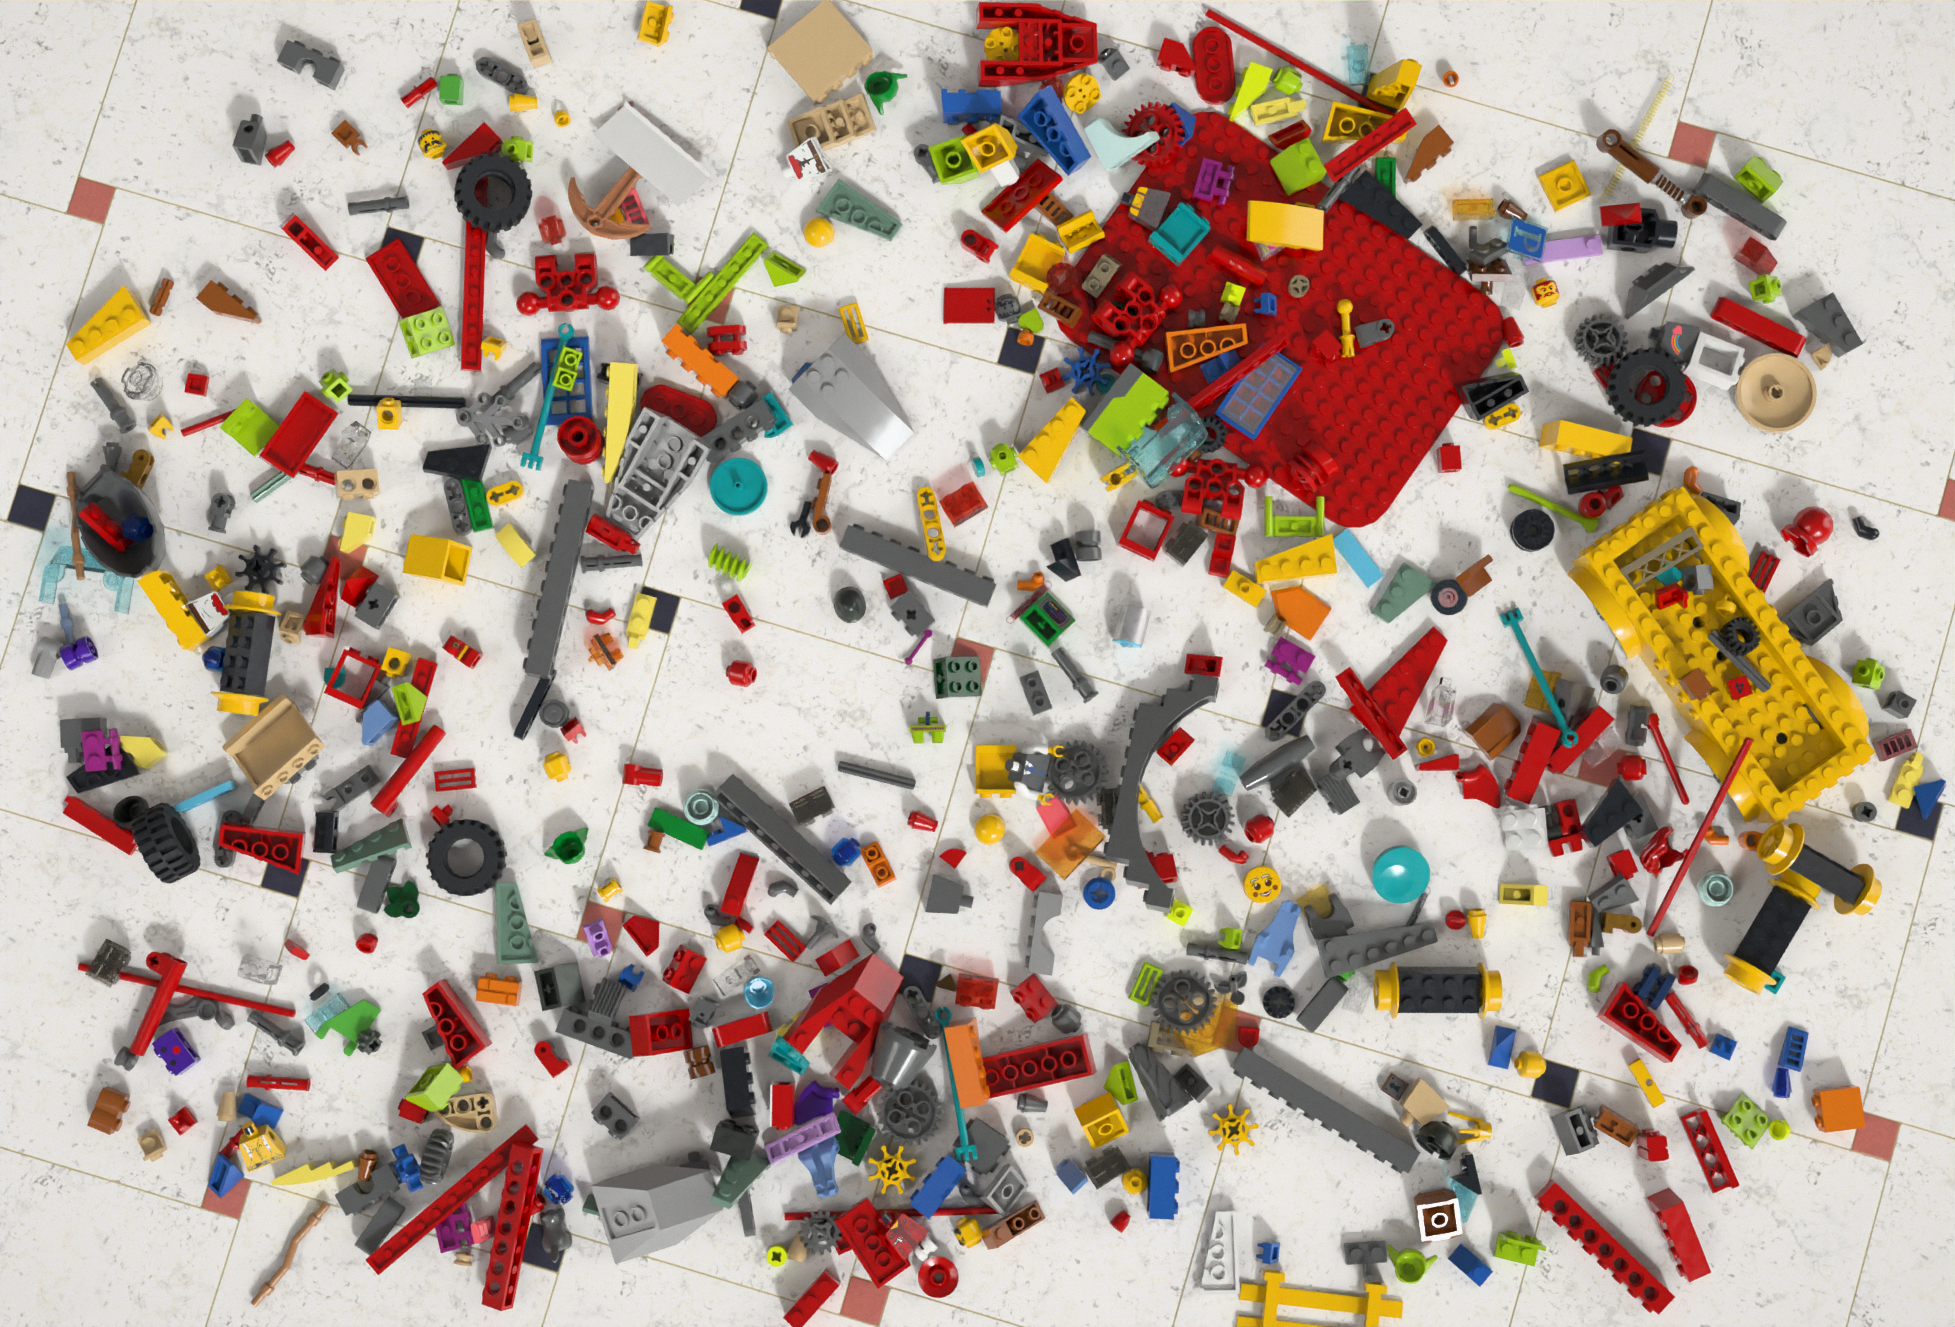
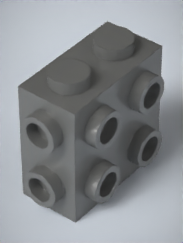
M977 1116L974 1120L970 1118L966 1124L969 1145H976L978 1159L974 1160L972 1152H969L970 1161L967 1162L972 1165L971 1169L979 1175L984 1173L987 1176L989 1172L993 1173L999 1165L997 1160L1000 1155L1005 1156L1011 1146L1008 1145L1010 1139ZM960 1136L952 1144L955 1148L961 1147ZM961 1153L962 1163L964 1164L966 1162L964 1153Z

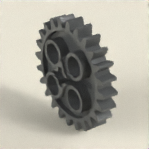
M1075 740L1074 744L1071 745L1067 741L1065 748H1060L1059 752L1055 751L1056 754L1063 755L1062 757L1050 756L1051 763L1048 765L1049 770L1046 774L1048 778L1045 779V783L1050 784L1047 789L1053 791L1052 795L1054 797L1059 795V801L1062 802L1066 798L1068 805H1070L1072 800L1075 805H1078L1079 800L1086 804V798L1093 801L1092 795L1094 793L1098 796L1100 795L1098 788L1105 789L1101 783L1108 782V779L1104 777L1105 774L1109 773L1107 769H1104V767L1108 766V763L1103 761L1105 756L1103 754L1099 755L1100 750L1098 748L1094 749L1092 743L1087 746V743L1082 741L1081 745H1079V742ZM1086 756V763L1079 764L1080 759ZM1068 762V767L1065 770H1060L1062 763ZM1078 769L1077 775L1074 776L1075 770ZM1092 775V780L1089 783H1084L1085 777ZM1073 781V786L1065 789L1066 783Z
M1180 969L1179 975L1176 976L1172 971V978L1165 975V983L1158 981V985L1161 988H1154V992L1158 995H1152V1000L1156 1002L1152 1003L1151 1006L1157 1009L1153 1012V1015H1160L1157 1022L1161 1023L1164 1021V1029L1170 1026V1033L1177 1029L1178 1035H1181L1182 1030H1185L1187 1036H1189L1190 1030L1197 1034V1027L1204 1030L1203 1023H1211L1208 1017H1215V1013L1211 1011L1217 1009V1005L1212 1004L1217 1001V997L1212 996L1215 993V989L1209 990L1211 982L1204 984L1205 976L1198 979V972L1191 976L1190 970H1188L1186 975H1183ZM1180 985H1186L1188 990L1182 993L1177 988ZM1170 991H1173L1179 998L1170 994ZM1196 997H1201L1204 1002L1201 1005H1196L1193 1003V1000ZM1180 999H1181L1182 1001H1185V1000L1187 999V1000H1188V1005H1186V1004L1181 1005ZM1168 1000L1176 1003L1172 1008H1167L1164 1004ZM1191 1008L1198 1011L1199 1013L1195 1014ZM1189 1013L1191 1018L1187 1021L1180 1018L1181 1014Z
M916 1080L914 1086L910 1084L905 1089H893L892 1092L885 1090L888 1097H881L884 1104H878L882 1112H878L877 1115L882 1116L883 1119L879 1120L878 1123L885 1125L881 1131H889L886 1136L887 1138L892 1135L894 1136V1143L901 1139V1146L906 1141H908L910 1147L913 1141L920 1145L921 1138L927 1142L926 1135L934 1136L932 1129L939 1130L935 1123L942 1122L937 1117L938 1114L943 1113V1111L937 1110V1107L942 1105V1103H935L938 1095L931 1096L933 1089L931 1088L926 1091L925 1083L919 1087V1081ZM905 1093L911 1096V1102L908 1105H903L900 1100L901 1096ZM897 1103L908 1110L912 1107L913 1113L924 1118L926 1122L923 1123L911 1116L907 1119V1114L895 1108L894 1104ZM922 1103H926L929 1106V1111L925 1115H921L918 1111V1107ZM895 1111L901 1114V1120L898 1123H893L891 1120V1114ZM912 1121H916L919 1124V1130L916 1133L909 1131L908 1126Z

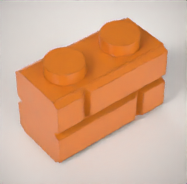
M485 973V976L479 977L476 1001L519 1006L522 981H517L518 977L505 976V979L497 978L498 974Z

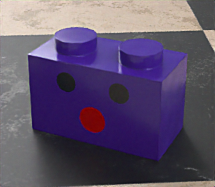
M178 1028L170 1029L152 1043L155 1054L165 1061V1067L172 1075H182L201 1060Z

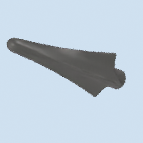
M383 675L381 680L375 679L370 694L356 719L357 723L363 719V713L367 710V706L372 701L379 700L390 688L387 685L391 679L390 677Z
M1594 907L1590 942H1588L1587 948H1592V956H1600V948L1604 947L1600 915Z

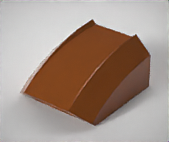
M1493 703L1463 730V733L1491 761L1521 733V722L1505 705Z
M1443 1188L1430 1192H1420L1414 1197L1422 1242L1431 1243L1453 1239L1462 1235L1458 1198L1454 1190Z

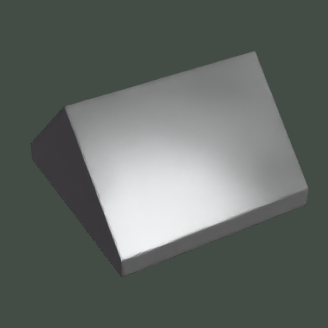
M1008 1163L1001 1168L980 1196V1199L1005 1218L1029 1185L1012 1165Z

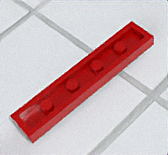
M1405 107L1325 163L1323 166L1332 182L1334 183L1417 125L1407 108Z
M418 658L411 685L428 699L438 663ZM423 712L420 721L407 725H402L400 718L390 752L391 755L407 758L412 752Z
M1351 667L1338 674L1335 678L1340 687L1344 689L1352 704L1358 709L1362 718L1367 722L1375 737L1381 742L1392 760L1408 750Z

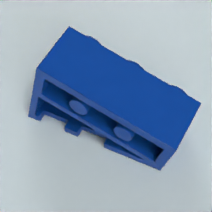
M941 89L943 123L948 125H958L959 122L977 124L979 121L986 120L990 123L1002 115L1001 91L976 90V93H965V89H959L958 93H947V89Z
M949 1155L945 1158L943 1156L935 1165L937 1167L933 1174L929 1173L922 1181L925 1184L920 1191L916 1189L909 1198L912 1200L910 1205L929 1220L967 1172L963 1166Z

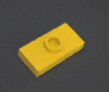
M1232 570L1222 586L1255 608H1257L1267 590L1235 570Z

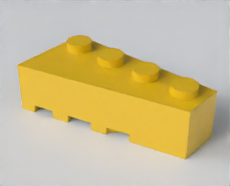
M1414 59L1398 61L1372 76L1365 97L1401 111L1416 86L1422 65L1418 64V61Z
M123 285L66 343V346L74 359L85 365L151 324V321L132 291Z
M1071 397L1023 449L1018 457L1045 483H1050L1089 411L1074 397Z
M1558 420L1543 424L1539 448L1595 459L1630 452L1633 438ZM1612 462V463H1611V465H1619V464H1620L1619 462Z
M1326 535L1255 562L1253 564L1255 584L1334 576L1337 573L1333 535Z

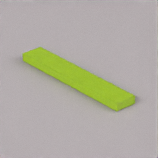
M753 232L676 322L693 335L769 245Z

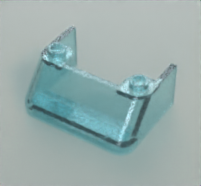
M1175 392L1172 396L1176 404L1168 409V422L1141 448L1137 445L1130 446L1126 450L1120 446L1116 448L1123 460L1151 489L1158 487L1179 464L1185 461L1204 443L1208 436V432L1197 412Z
M72 546L58 548L44 568L39 601L54 605L57 584L64 578L66 568L75 569V566L72 564ZM81 548L82 555L85 558L84 571L104 573V586L108 590L117 591L114 611L129 615L134 578L117 576L114 572L101 566L86 548Z

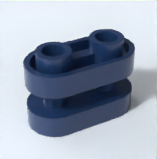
M1655 963L1648 964L1644 968L1642 980L1637 982L1632 989V992L1642 1001L1647 998V1006L1653 1010H1656L1661 1005L1676 978L1675 975L1668 971L1664 975L1660 974L1662 967ZM1655 981H1658L1659 983L1652 993L1650 990Z

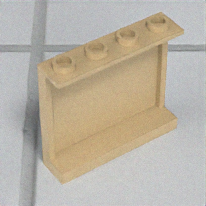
M823 0L767 47L769 55L779 62L811 99L814 106L817 103H823L828 98L830 92L840 89L843 85L842 82L847 78H853L857 74L858 69L861 66H867L874 56L873 49L830 0Z
M283 693L222 746L223 750L233 757L253 786L252 792L264 801L326 747L294 701Z

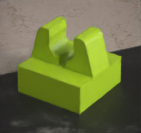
M1228 927L1220 929V933H1225L1226 936L1224 941L1218 940V944L1224 946V948L1240 950L1242 929Z

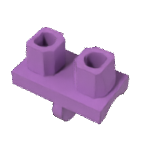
M598 918L593 923L582 925L593 956L599 955V957L610 954L612 946L602 918Z

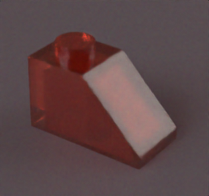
M1751 236L1742 243L1733 259L1758 275H1770L1778 263L1769 249Z

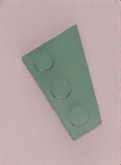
M1402 563L1371 614L1389 624L1437 583L1406 563Z

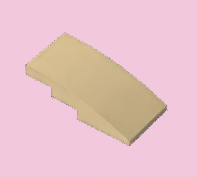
M863 93L845 101L841 99L826 107L820 106L787 121L796 148L809 138L816 136L822 150L826 151L877 131Z

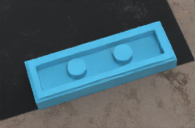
M1348 529L1333 539L1335 548L1367 588L1384 576Z
M229 780L174 805L175 810L179 813L187 812L237 789V784L235 781Z

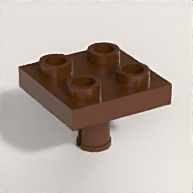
M1497 258L1484 266L1466 259L1469 277L1471 281L1481 282L1480 294L1486 295V291L1488 295H1492L1493 282L1512 281L1511 270L1506 260L1502 258Z

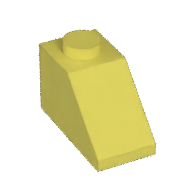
M1500 884L1499 904L1547 906L1548 886Z

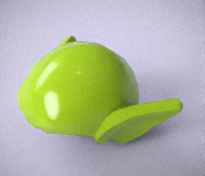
M1390 1244L1387 1245L1392 1264L1395 1267L1396 1277L1404 1283H1418L1438 1258L1437 1255L1425 1258L1422 1252L1413 1248H1405L1398 1252Z

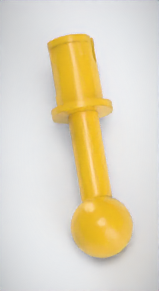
M1342 299L1337 304V311L1341 314L1343 333L1342 336H1339V340H1341V345L1343 346L1342 357H1346V355L1347 357L1355 356L1353 347L1355 335H1351L1349 317L1353 305L1347 299Z

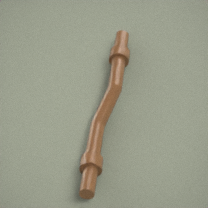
M70 471L66 473L68 482L66 490L67 496L70 497L72 511V564L75 566L77 580H84L83 565H85V558L81 551L80 528L77 527L75 519L78 517L77 508H74L75 500L78 498L76 491L79 489V486L76 485L75 472Z
M324 1201L315 1213L312 1212L308 1216L307 1222L291 1239L282 1266L268 1282L265 1281L260 1287V1291L251 1301L253 1306L257 1307L266 1296H269L274 1291V1286L290 1269L299 1242L313 1226L316 1227L321 1221L323 1214L330 1208L328 1202Z

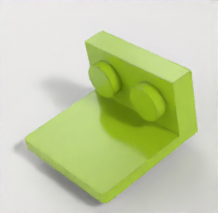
M442 307L398 321L411 359L455 345Z
M246 398L219 428L233 437L250 454L256 457L270 441L279 425L255 403Z
M1505 1230V1233L1498 1232L1493 1256L1535 1267L1538 1249L1546 1251V1246L1541 1244L1542 1241L1538 1240L1537 1237L1525 1235V1238H1523L1516 1232Z

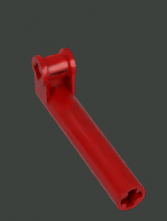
M433 725L370 802L373 808L385 814L387 818L395 812L399 805L396 798L446 735L440 727Z
M151 952L146 957L147 967L162 975L129 1048L131 1053L139 1056L145 1055L188 965L184 960L176 958L167 952Z

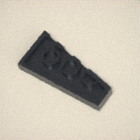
M1367 170L1338 197V200L1353 206L1352 208L1365 213L1374 221L1384 224L1386 228L1407 240L1423 225Z

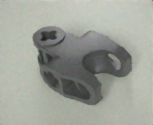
M1365 727L1352 733L1335 747L1341 756L1329 766V773L1334 780L1342 781L1354 772L1360 778H1363L1379 764L1384 756L1385 751L1382 748L1375 753L1368 752L1364 748L1362 741L1368 733Z
M1335 893L1328 895L1332 909L1331 913L1325 918H1320L1311 905L1304 907L1308 927L1314 939L1348 935L1346 930L1354 927L1348 909L1342 904Z

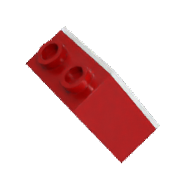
M773 1082L770 1085L769 1126L776 1127V1130H789L795 1123L796 1082Z

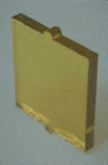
M1325 884L1312 891L1308 890L1307 894L1295 900L1302 909L1301 911L1306 920L1304 907L1307 905H1311L1320 918H1326L1332 910L1328 899L1330 893Z

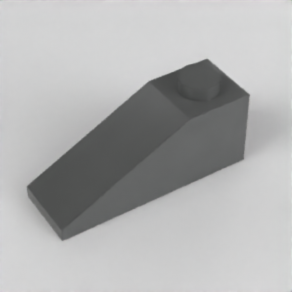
M1000 115L990 122V125L996 123L1009 131L1018 146L1017 150L1043 156L1048 155V152L1024 124L1004 115Z

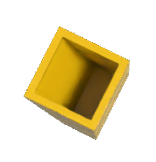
M411 534L402 573L465 586L473 547L448 539Z

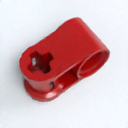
M971 229L964 231L961 235V247L982 262L989 264L991 255L999 246L994 241ZM967 236H971L974 238L975 242L973 244H967L965 243L964 238Z
M1014 857L1009 863L1011 872L1033 893L1047 878L1023 857ZM1015 861H1016V862H1020V861L1023 862V864H1022L1023 869H1022V870H1020V869L1015 870V869H1014V868L1016 867V865L1014 864Z

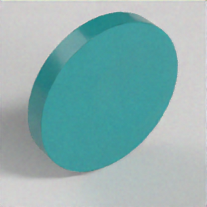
M733 458L720 464L712 474L710 493L715 504L723 512L733 516H745L755 512L764 503L768 493V482L763 470L756 463L745 458Z
M1399 845L1384 850L1375 859L1371 869V881L1377 893L1388 902L1396 904L1408 903L1417 899L1426 890L1430 880L1428 862L1419 851L1409 846Z

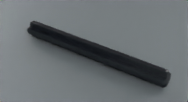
M349 394L347 398L350 406H377L380 400L384 398H394V400H401V407L452 409L466 407V399L464 397Z

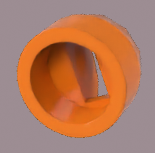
M1448 71L1443 76V83L1448 88L1455 87L1459 82L1458 74L1454 71ZM1450 75L1454 81V84L1452 85L1450 84V81L1448 79V76Z
M1023 329L1018 335L1017 342L1022 345H1032L1034 340L1033 332Z

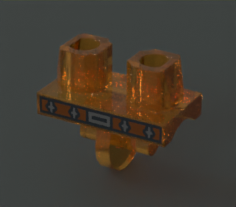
M609 632L602 635L597 633L590 640L593 647L588 649L592 655L588 658L589 663L596 661L598 666L605 664L610 671L623 659L624 655L619 648L612 652L607 648V646L614 642Z

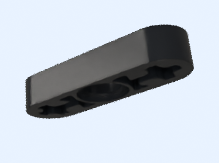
M1431 225L1423 232L1427 241L1453 273L1459 277L1467 271L1465 263L1436 227Z

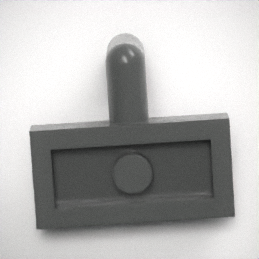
M1477 226L1469 227V248L1473 250L1469 252L1468 260L1484 266L1510 252L1509 243L1498 238L1491 239L1483 245L1477 243Z
M1386 1241L1344 1243L1346 1265L1362 1264L1363 1277L1367 1282L1372 1283L1374 1276L1371 1274V1263L1387 1262Z

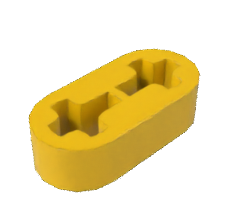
M1516 404L1505 405L1483 419V424L1488 430H1496L1519 419L1521 410ZM1509 408L1511 411L1515 410L1516 414L1513 415L1514 418H1512V416L1504 417V414H1506L1509 411ZM1490 416H1492V418L1500 417V420H1498L1495 423V426L1493 423L1489 424L1488 420L1491 419Z
M510 481L491 488L486 494V499L492 506H502L520 499L524 495V487L518 481ZM513 485L519 488L517 495L513 493L507 494L508 491L512 490ZM495 492L498 495L504 494L503 496L498 498V502H496L495 500H491V498L494 497L493 493Z

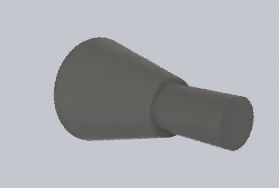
M106 442V446H102L106 465L116 473V466L123 447H119V443Z

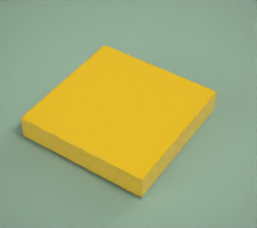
M1574 160L1537 178L1555 213L1591 196V192Z

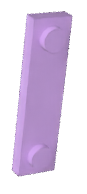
M1600 235L1544 242L1540 259L1522 253L1523 266L1600 256L1603 254ZM1540 243L1534 247L1525 244L1526 249L1530 252L1537 251Z
M835 1113L825 1115L764 1145L771 1165H774L840 1133L841 1129Z

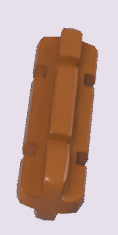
M163 278L160 284L162 287H159L153 301L154 305H151L149 310L155 316L161 315L163 311L162 306H165L170 295L169 290L173 288L174 282L168 278Z

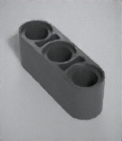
M383 854L378 856V860L372 861L358 898L357 908L374 914L379 912L396 867L397 859Z
M1335 976L1329 978L1301 1011L1296 1021L1313 1033L1339 1003L1349 988Z
M389 1196L362 1232L355 1246L370 1256L380 1247L406 1208Z

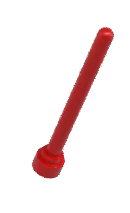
M1653 713L1649 715L1648 725L1644 726L1651 729L1682 804L1687 805L1690 802L1658 727L1660 725L1658 714Z

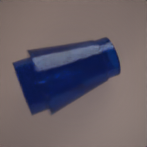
M1776 1068L1771 1090L1773 1097L1790 1098L1792 1088L1789 1069Z

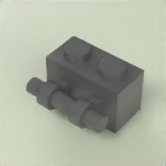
M1585 1105L1551 1117L1566 1156L1580 1154L1600 1144L1597 1138V1130L1593 1128L1590 1120L1592 1117L1590 1112H1587Z

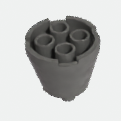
M881 1021L877 1032L871 1066L872 1073L870 1076L878 1081L883 1079L889 1082L888 1086L896 1090L908 1088L934 1055L937 1045H929V1039L910 1029L899 1026L895 1028L892 1027L893 1023Z

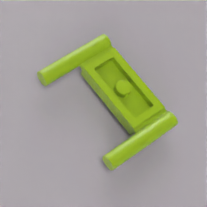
M653 256L643 266L647 272L651 273L653 278L680 300L683 299L686 304H689L714 278V275L708 272L695 285L663 259L664 256Z
M1265 496L1264 536L1324 537V497H1316V517L1272 516V496Z

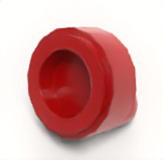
M1451 910L1445 916V924L1452 930H1459L1466 923L1464 913L1459 910Z
M371 933L362 934L358 937L355 945L363 953H373L377 947L378 937Z
M1690 965L1681 966L1677 973L1678 983L1680 985L1695 983L1698 980V970Z

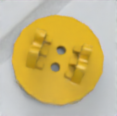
M1000 27L991 31L984 42L986 58L997 61H1018V34L1010 27Z
M1086 73L1073 76L1066 83L1063 91L1065 105L1070 110L1079 114L1091 109L1101 98L1098 81L1092 75Z

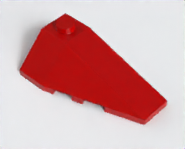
M337 557L331 558L308 611L307 620H304L303 631L306 636L334 638L341 559Z

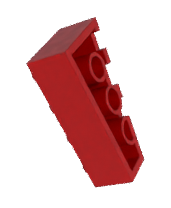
M1533 715L1526 737L1520 746L1518 758L1512 765L1510 779L1507 778L1503 789L1506 796L1530 805L1561 733L1556 724Z
M224 822L220 826L218 845L299 874L302 868L306 832Z
M446 979L438 981L422 993L429 1012L438 1027L439 1036L441 1035L446 1046L444 1048L447 1055L451 1058L452 1067L455 1070L463 1067L493 1044Z
M1625 982L1616 984L1596 1016L1663 1063L1672 1062L1682 1046L1673 1034L1657 1020L1653 1012L1646 1008L1642 1000L1629 989Z
M1669 1187L1648 1196L1647 1199L1661 1227L1662 1235L1670 1247L1668 1248L1670 1255L1677 1263L1675 1267L1679 1276L1684 1277L1688 1282H1692L1712 1273L1684 1201Z

